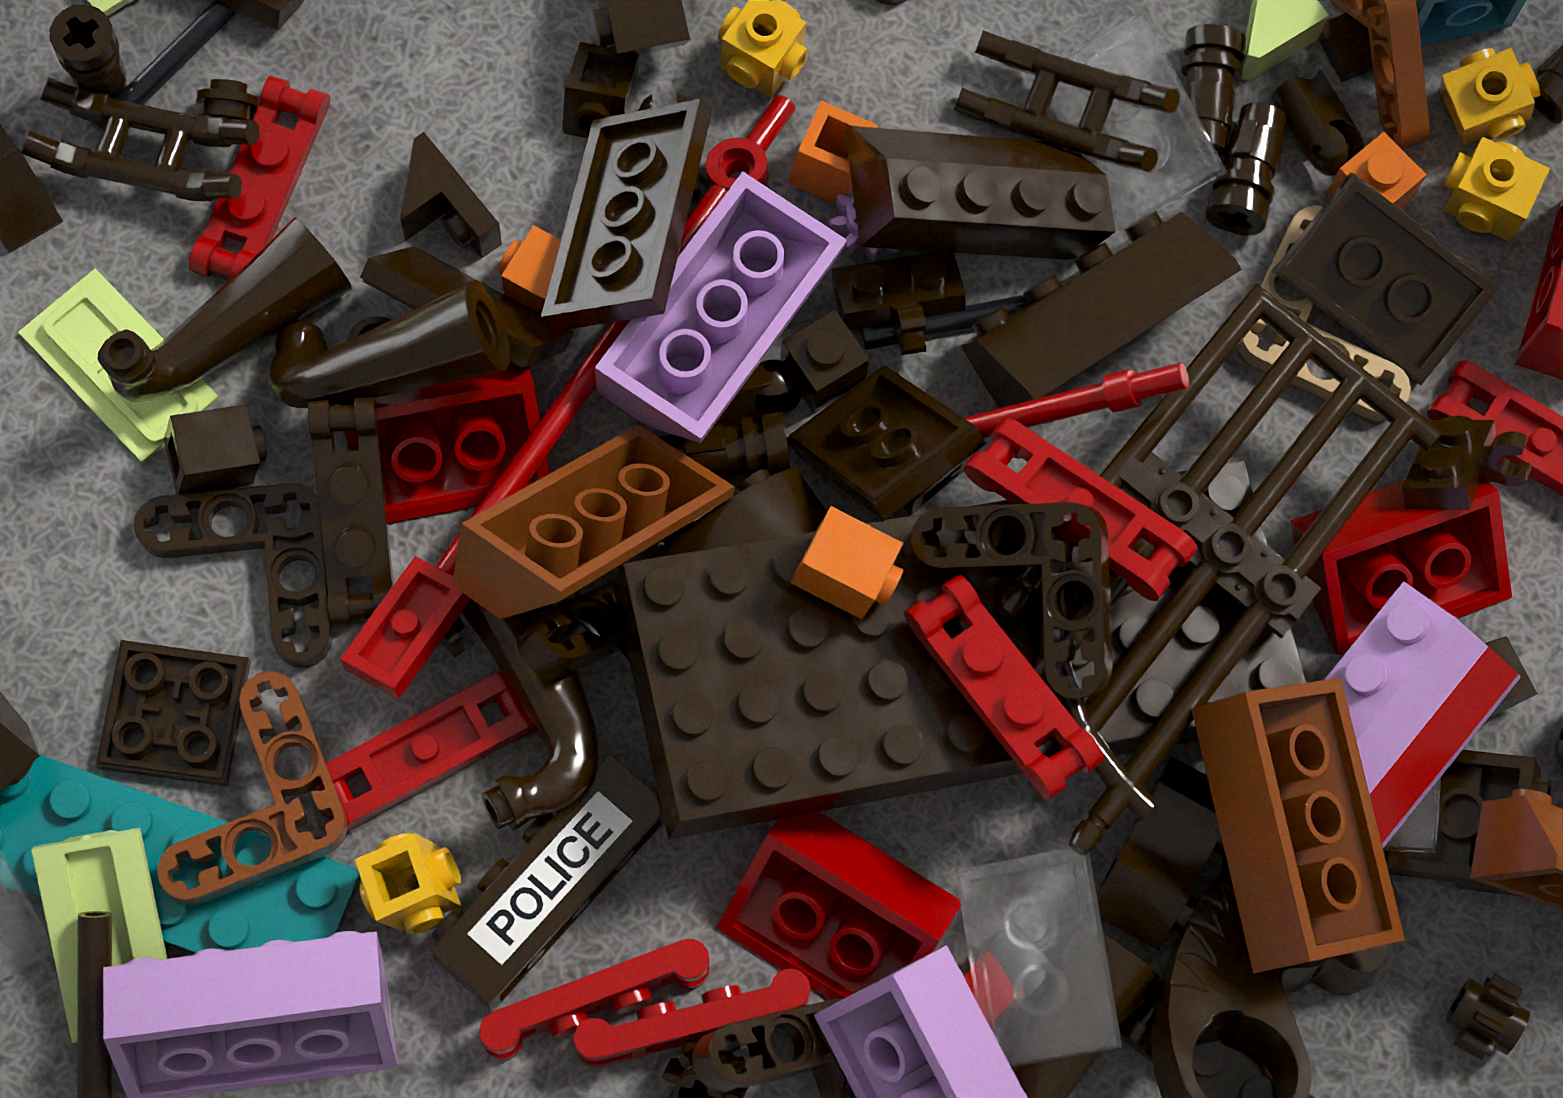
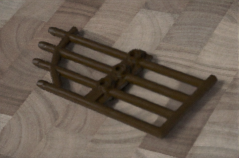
M1257 283L1254 284L1186 368L1189 387L1166 393L1099 475L1187 533L1196 543L1198 550L1187 562L1194 569L1112 671L1111 679L1103 691L1092 697L1085 705L1083 699L1065 698L1051 687L1054 695L1078 725L1089 732L1095 739L1105 757V761L1093 770L1107 788L1088 811V818L1081 820L1074 829L1068 843L1071 849L1082 856L1096 847L1103 838L1102 832L1105 829H1110L1125 808L1139 822L1148 815L1157 801L1142 786L1194 720L1191 709L1204 705L1209 701L1265 627L1280 639L1285 636L1321 589L1305 576L1408 442L1412 440L1423 450L1427 451L1442 433L1439 428ZM1261 319L1286 339L1289 344L1182 477L1152 451L1257 321ZM1309 359H1311L1340 384L1233 518L1203 492ZM1361 399L1386 419L1390 425L1284 559L1254 534ZM1059 535L1060 540H1062V541H1067L1066 539H1064L1063 537H1061V536ZM1141 538L1132 550L1148 560L1155 551V548L1152 544ZM1059 561V573L1065 572V562ZM1042 565L1025 566L1016 577V584L1010 585L1001 596L997 610L1005 618L1012 620L1030 604V597L1037 595L1040 591L1041 654L1031 666L1049 687L1050 684L1045 673ZM1109 569L1110 607L1112 608L1129 587V584L1124 578ZM1215 585L1245 609V611L1123 766L1098 732ZM1066 586L1061 592L1059 600L1061 610L1065 616H1067ZM1092 591L1071 615V620H1081L1089 615L1094 604ZM1095 628L1085 631L1061 629V641L1075 640L1076 653L1081 647L1080 639H1087ZM1064 662V676L1075 677L1071 663ZM1058 741L1048 752V758L1063 749ZM1029 780L1028 788L1036 795L1043 797Z

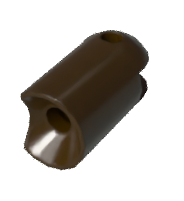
M1322 69L1312 79H1304L1296 75L1292 76L1272 93L1271 98L1273 102L1287 116L1288 127L1309 162L1318 172L1326 176L1336 175L1345 163L1365 148L1362 134L1355 126Z
M770 359L761 361L714 425L722 424V426L742 424L741 417L752 416L753 422L762 421L761 414L783 412V417L790 414L801 400V392L796 387L799 378L793 368L783 360Z

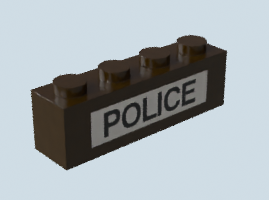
M609 754L597 766L591 782L574 802L555 814L550 813L537 817L522 836V840L527 845L510 863L502 858L487 871L477 885L482 894L466 912L457 907L442 920L432 934V938L437 941L430 950L434 960L493 1012L664 824L659 796L614 756Z

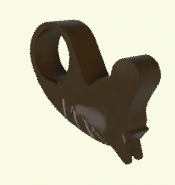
M1224 853L1221 874L1202 895L1188 922L1178 935L1160 980L1153 1013L1151 1046L1153 1069L1161 1098H1207L1197 1083L1193 1071V1048L1198 1041L1199 1044L1218 1041V1036H1223L1226 1042H1231L1248 1049L1265 1064L1274 1080L1277 1098H1308L1312 1080L1310 1061L1286 993L1299 991L1307 984L1313 983L1335 995L1355 994L1362 990L1382 967L1387 957L1388 945L1253 973L1229 867Z

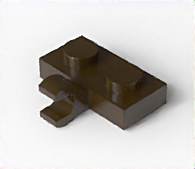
M931 252L832 268V283L840 317L848 329L893 323L901 355L926 352V343L922 332L926 330L927 326L925 317L966 310V292L954 253Z
M1451 416L1442 420H1432L1431 423L1439 428L1442 433L1427 451L1421 447L1419 448L1402 486L1406 509L1469 510L1480 482H1496L1506 486H1520L1526 483L1531 471L1530 463H1514L1509 461L1505 455H1522L1527 443V435L1509 431L1497 436L1494 420H1472L1466 416Z

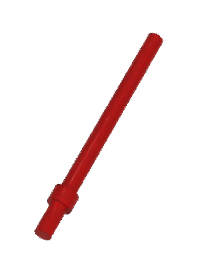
M1182 362L1135 374L1132 369L1104 375L1102 383L964 417V419L975 425L983 439L991 437V433L1003 418L1014 419L1025 427L1030 428L1109 408L1113 413L1140 407L1142 399L1186 389L1189 387V378Z

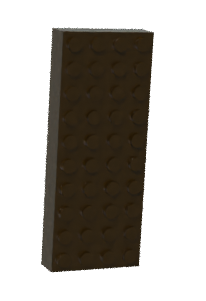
M1244 461L1226 464L1203 492L1233 518L1253 494ZM1187 470L1179 471L1177 473H1179L1183 477ZM1003 500L973 506L1011 505L1012 503ZM922 514L865 523L903 543L893 565L904 571L888 603L883 605L874 601L865 616L860 619L790 583L816 531L623 563L613 589L668 840L1022 774L1023 772L911 630L904 617V611L919 600H924L926 603L930 602L943 593L941 588L943 584L960 574L972 585L983 606L1030 665H1032L1041 654L1040 591L1037 595L1030 597V604L1012 620L1005 618L997 610L1001 596L1010 585L1016 584V577L1025 566L956 569L932 567L918 558L913 551L911 542L913 526ZM1014 516L1001 519L994 527L992 538L997 550L1004 555H1012L1018 552L1024 545L1026 538L1025 527ZM973 517L976 530L980 517ZM942 520L941 531L931 533L930 543L932 546L941 547L943 557H946L947 548L951 544H977L976 531H952L947 529L946 520ZM1261 525L1254 535L1267 544ZM976 546L974 558L981 556L978 546ZM1075 547L1073 549V563L1065 562L1066 571L1077 570L1093 573V560L1090 562H1078V548ZM1186 564L1184 567L1176 566L1168 576L1170 585L1158 601H1151L1142 597L1129 585L1111 608L1112 671L1194 569L1189 564ZM1081 581L1071 582L1066 586L1068 618L1071 617L1091 592L1088 585ZM1215 585L1098 732L1116 756L1134 753L1245 611V609ZM958 615L942 625L951 639L968 629ZM1265 627L1206 704L1246 691L1306 683L1291 628L1280 639ZM1095 629L1087 639L1095 641ZM1080 647L1076 652L1075 659L1070 663L1079 688H1082L1083 677L1094 675L1095 667L1093 661L1088 662L1082 659ZM1092 697L1083 699L1085 705ZM1194 720L1175 745L1199 741ZM1053 737L1038 749L1043 755L1047 756L1057 740Z

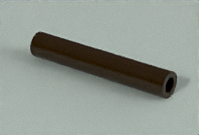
M87 911L78 914L77 1098H112V1059L104 1042L103 967L112 966V913L106 911Z

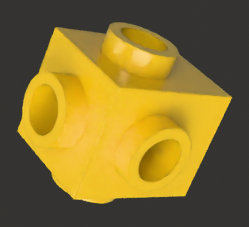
M748 0L742 10L735 6L727 14L718 32V39L722 41L721 68L740 85L750 89L756 88L772 98L785 78L790 81L794 80L806 62L809 54V49L804 46L807 22L801 19L799 13L791 5L782 0Z
M1512 47L1499 53H1495L1493 48L1477 51L1460 61L1459 65L1461 68L1441 75L1440 94L1462 146L1477 141L1482 137L1489 136L1491 141L1495 142L1521 132L1526 128L1525 121L1532 119L1535 104L1533 98L1540 96L1539 85L1530 64L1525 62L1519 65Z
M1482 137L1471 156L1460 152L1454 161L1443 186L1453 190L1444 212L1457 217L1458 222L1471 231L1478 233L1489 232L1505 241L1511 242L1526 221L1550 168L1525 157L1519 148L1510 143L1502 141L1493 142Z
M404 833L388 838L377 845V850L354 859L362 880L359 886L362 901L372 919L401 932L406 931L408 935L419 934L437 927L444 920L443 913L461 906L454 887L461 883V875L448 848H440V845L416 833ZM418 880L420 888L411 891L413 883Z

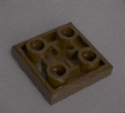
M121 640L96 761L97 768L228 787L241 718L239 698L241 690L248 680L251 664L249 657Z

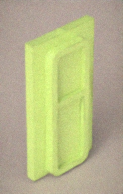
M94 268L61 297L55 299L49 307L18 333L143 464L165 445L164 436L171 415L204 411L215 403L219 396L202 379L173 395L153 401L132 402L114 390L107 372L97 360L98 351L105 340L125 329L138 334L144 339L150 349L154 348L164 339Z
M141 828L123 831L109 830L70 837L61 842L34 846L31 849L72 1043L77 1042L79 913L87 911H106L112 913V966L125 965L127 962L137 958L167 959Z

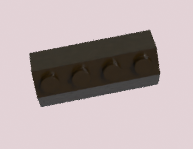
M849 126L845 130L860 247L1068 260L1077 259L1116 232L1107 175L1078 152L1044 141L860 126Z
M1153 211L1124 229L1129 239L1110 250L1107 243L1104 242L1074 260L1079 271L1060 282L1057 276L1053 274L1023 292V295L1028 303L1011 314H1008L1005 307L1002 306L975 322L972 327L977 335L960 346L999 408L1039 399L1241 271L1242 269L1237 260L1183 212L1161 219L1157 211Z

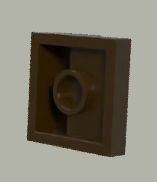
M1462 750L1390 839L1386 861L1389 874L1453 882L1457 885L1458 889L1520 896L1470 879L1482 802L1509 798L1515 789L1535 790L1551 796V780L1541 779L1542 771L1535 757Z

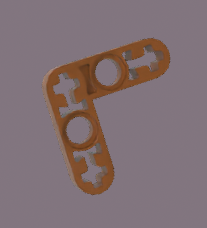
M1330 0V2L1369 29L1378 116L1384 132L1401 149L1426 142L1430 129L1416 0Z
M273 671L258 673L247 681L241 690L239 698L241 713L275 804L177 842L164 852L157 868L158 880L164 891L178 903L192 906L208 902L327 855L337 849L346 837L348 829L346 814L302 698L292 680L282 673ZM273 689L277 697L288 695L289 699L280 704V712L288 730L294 728L298 723H301L302 729L300 731L283 732L276 736L267 713L264 710L254 712V708L263 703L261 693L265 690ZM264 736H275L269 742L264 744ZM288 747H302L309 751L312 757V764L308 773L302 778L292 781L278 776L275 769L278 755ZM322 782L325 789L323 791H312L311 794L322 816L333 814L334 820L325 824L327 835L315 840L310 831L299 833L298 828L307 823V815L299 797L289 804L286 803L285 797L306 794ZM255 830L267 834L271 838L272 849L264 862L259 865L248 866L243 865L236 859L235 846L242 835ZM221 843L222 856L233 871L232 875L223 878L220 868L214 866L198 874L200 885L194 889H189L183 881L173 882V876L182 872L180 861L191 857L197 865H204L217 860L210 847Z

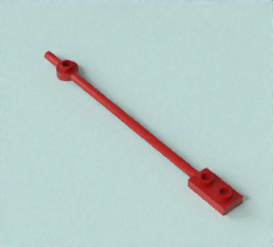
M777 95L746 138H730L718 143L711 149L706 159V172L710 188L686 220L678 256L737 178H729L732 173L743 171L764 186H767L769 171L765 152L795 112L796 107L791 100L782 95ZM631 319L612 322L471 517L525 487L595 390L596 365ZM459 534L435 566L414 556L341 656V663L347 672L396 699H400L471 600L470 597L452 586Z

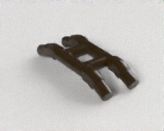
M985 30L982 31L975 50L976 54L1001 62L1003 65L1035 75L1023 109L961 88L954 111L979 119L998 128L1032 137L1120 167L1133 168L1145 172H1150L1155 168L1158 161V153L1154 148L1102 133L1114 99L1138 108L1172 113L1177 109L1180 102V95L1176 89L1155 85L1126 75L1115 74L1044 52L1038 48L1006 39ZM1059 82L1090 91L1078 126L1046 117Z
M48 77L40 100L69 111V114L86 121L104 124L95 152H92L89 148L76 146L63 140L59 142L29 130L21 153L51 165L50 168L72 176L86 179L94 177L174 194L176 198L211 202L214 199L239 198L242 192L241 179L236 174H211L209 171H193L181 168L189 141L192 140L194 144L208 147H230L232 144L253 145L257 143L260 133L259 126L254 120H228L226 117H211L202 114L194 116L113 99L107 94L90 91L80 86L77 88ZM130 128L165 135L155 165L120 158Z

